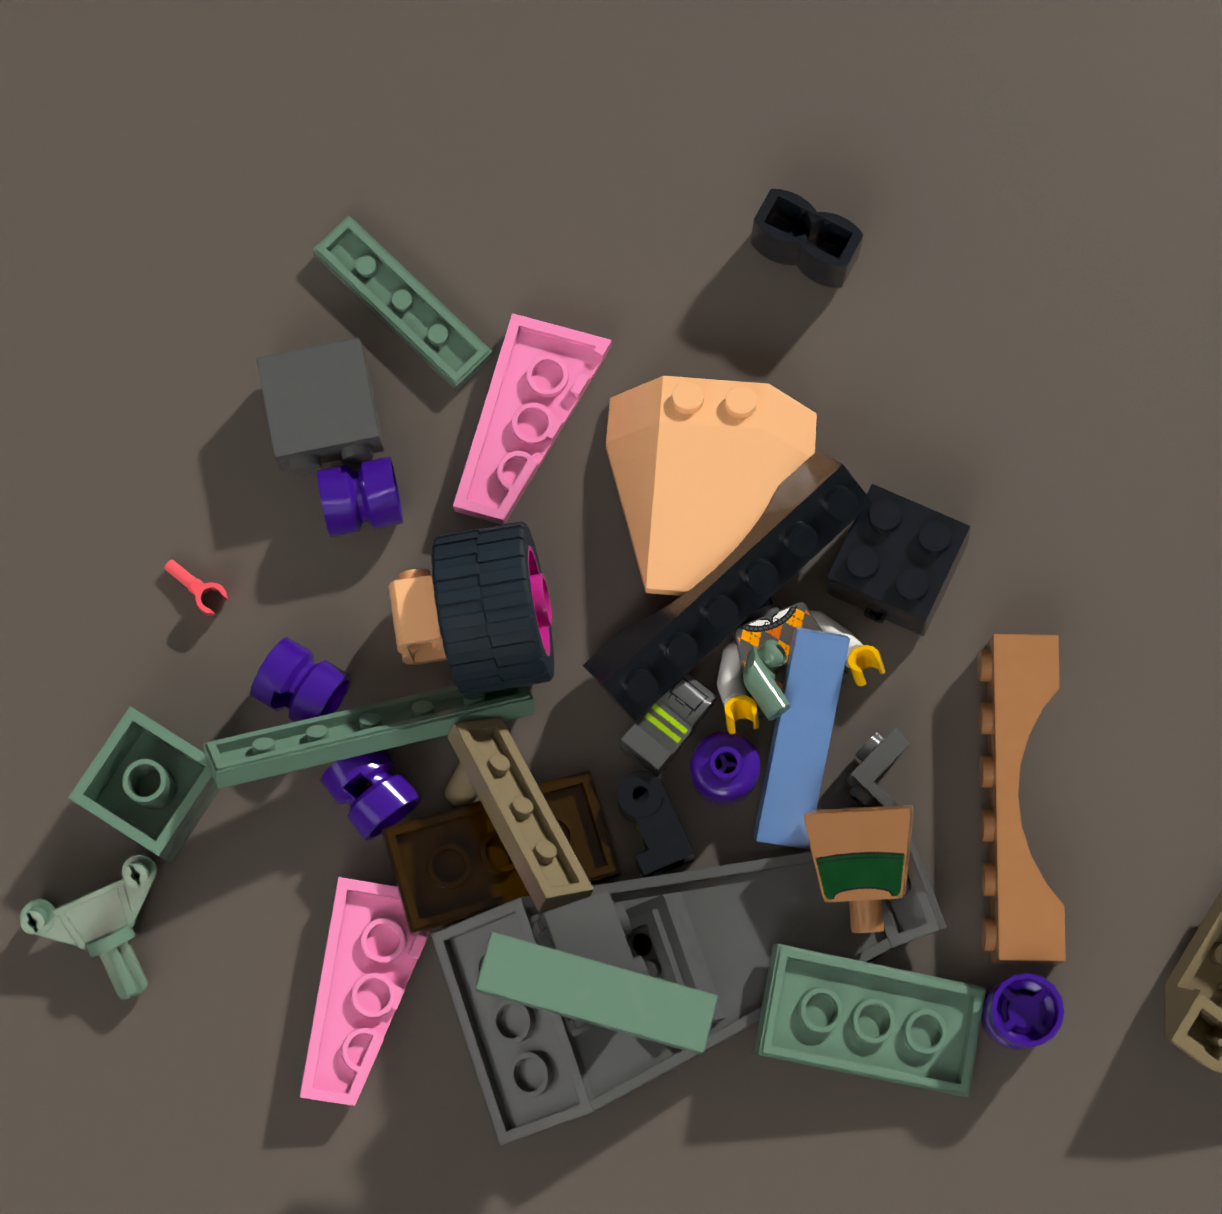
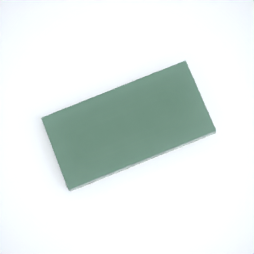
M773 944L753 1055L961 1097H969L986 987L797 947Z

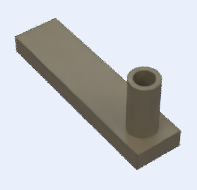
M502 718L454 723L447 738L460 762L445 788V797L449 803L455 807L474 803L477 797H479L538 912L556 909L590 897L594 889Z

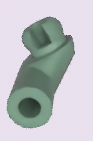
M771 639L766 640L761 647L754 646L750 650L743 675L745 687L769 721L781 716L791 707V704L775 682L776 668L786 663L787 654L777 641Z

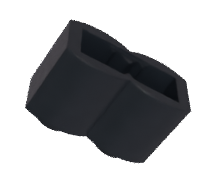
M770 189L754 218L751 244L761 255L771 261L784 265H797L798 269L806 277L820 285L842 288L858 259L864 235L854 223L840 215L829 212H817L806 199L793 192L782 189Z

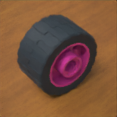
M520 521L437 536L432 545L431 555L434 598L445 655L458 691L464 696L550 682L554 676L551 603L546 579L541 572L535 543L527 524Z

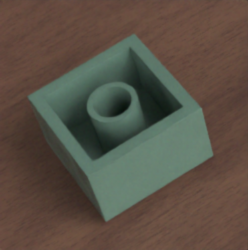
M130 706L68 798L157 856L172 863L220 789H217L205 760L204 752Z

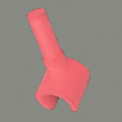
M173 559L166 563L164 570L196 596L197 606L203 614L207 616L216 615L202 603L203 597L207 592L216 591L228 601L226 590L220 584L214 582L203 583Z

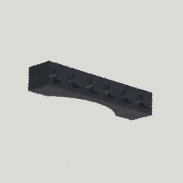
M816 451L778 486L770 504L756 525L716 569L668 606L642 621L622 629L582 666L614 702L636 721L873 502L842 463Z

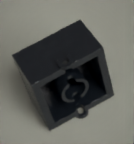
M872 484L867 496L873 503L854 520L827 576L828 594L865 610L864 616L874 622L883 624L884 620H887L921 636H925L968 545L971 526ZM871 612H876V613H878L880 616H876V615L872 614Z

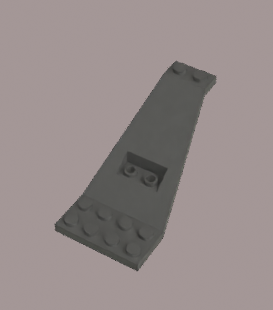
M911 835L906 893L900 899L882 900L884 931L852 933L849 901L824 902L811 851L592 886L594 890L590 895L593 896L609 890L613 903L622 902L632 929V933L625 936L633 958L639 955L642 957L651 977L718 995L704 1053L759 1023L773 944H782L869 963L900 945L947 928L913 835ZM530 896L520 897L431 934L500 1145L601 1110L700 1056L696 1053L596 1025L592 1026V1030L573 1037L572 1034H569L564 1017L561 1015L475 992L491 932L537 944L532 930L535 923H532L530 917L543 911L538 912ZM645 934L652 941L650 953H647L642 947V938Z

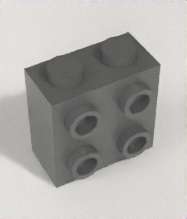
M360 337L256 358L274 457L282 472L290 470L292 474L296 475L309 474L320 470L323 463L342 460L345 464H358L372 459L373 453L384 451L366 354Z

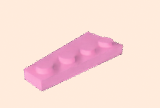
M512 313L453 504L454 512L498 524H506L612 348V340Z
M338 877L300 1098L355 1106L430 932L429 930L411 936L396 886Z

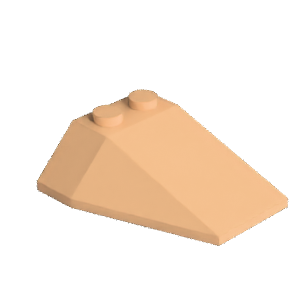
M661 376L610 398L606 451L645 593L682 596L716 569L737 548L770 504L778 486L815 453L817 413L767 383Z

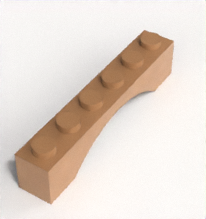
M993 634L986 644V649H979L977 659L978 680L987 682V702H980L978 709L979 734H987L988 755H981L979 760V784L981 788H988L989 809H981L980 838L982 842H989V863H982L981 893L982 896H990V918L982 919L983 951H991V964L1058 965L1066 961L1065 905L1048 886L1031 856L1022 828L1018 792L1020 767L1029 734L1043 708L1060 688L1059 635Z

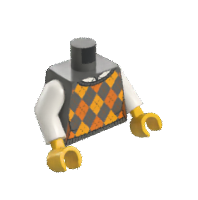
M772 595L748 617L749 623L741 625L733 631L732 642L722 650L717 687L725 708L727 731L730 734H736L735 722L739 719H749L753 722V728L758 729L759 718L764 717L765 714L744 684L743 675L748 653L754 646L761 647L766 640L771 639L777 641L782 646L788 659L794 627L841 634L850 638L841 685L846 683L849 676L847 667L850 668L856 685L860 687L867 684L862 672L864 669L874 667L879 670L880 674H884L885 668L880 653L875 647L863 645L849 630L823 612L809 611L803 602L779 610L776 600ZM787 661L784 665L776 668L775 682L780 690H782Z

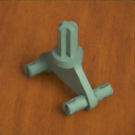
M133 854L127 858L122 866L123 878L57 908L49 900H32L23 907L20 913L21 928L27 934L38 935L78 946L80 949H87L90 957L99 955L118 997L128 999L136 996L148 988V981L129 940L136 936L132 927L136 923L138 913L157 875L156 862L147 854Z

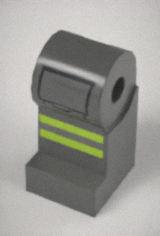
M687 673L652 705L636 724L634 723L620 739L621 749L656 777H659L695 733L696 727L712 708L718 697Z

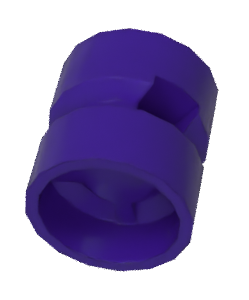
M390 456L363 461L359 470L355 472L347 465L317 470L321 504L330 537L359 532L363 522H368L374 529L403 524L401 501Z
M285 637L274 646L260 666L253 680L250 695L276 712L287 708L288 718L296 722L335 713L349 689L352 677L327 660L317 664L314 663L312 651Z
M386 750L335 761L323 773L320 779L337 804H348L350 806L347 817L366 841L381 835L382 828L396 825L422 799L405 775L392 773L394 761ZM371 781L373 785L368 789L366 784Z
M1030 973L1013 975L991 987L985 995L981 1017L982 1026L990 1039L1001 1047L1019 1050L1042 1045L1052 1039L1062 1026L1064 1017L1062 997L1055 986L1042 976Z

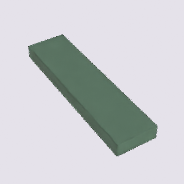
M349 215L312 249L314 256L456 392L494 357L493 351Z
M495 932L490 933L474 990L475 992L699 1055L705 1051L718 995Z

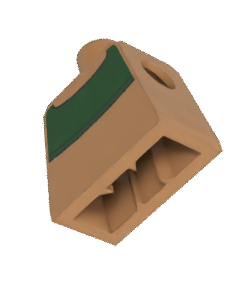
M913 805L809 810L804 814V823L824 902L849 901L852 933L884 931L882 900L900 899L906 893L914 815Z

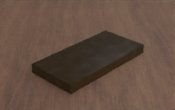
M590 770L538 784L590 883L619 876L621 871ZM481 801L388 826L381 830L411 936L464 921L520 897L530 896Z

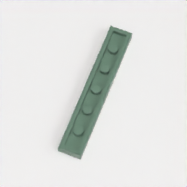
M455 685L206 742L203 744L205 760L217 789L449 735L454 723L501 717L504 722L535 714L534 698L526 686L464 696Z

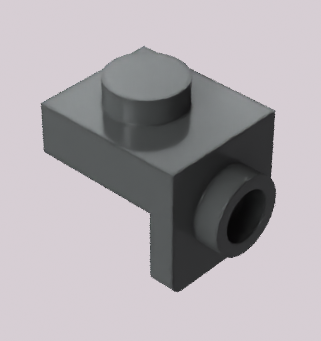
M896 728L885 739L876 732L855 754L862 763L845 781L852 787L848 792L849 796L860 808L897 805L874 782L911 744Z

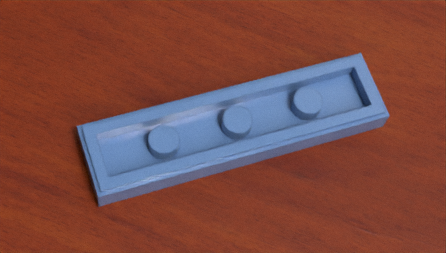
M794 627L781 690L791 704V707L775 720L753 838L757 842L809 849L810 843L804 823V814L809 810L817 809L850 638L846 635Z

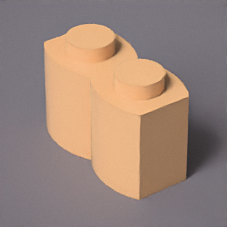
M412 569L399 573L398 580L392 581L388 588L397 651L401 653L403 663L417 665L447 660L438 623L434 586L430 570Z

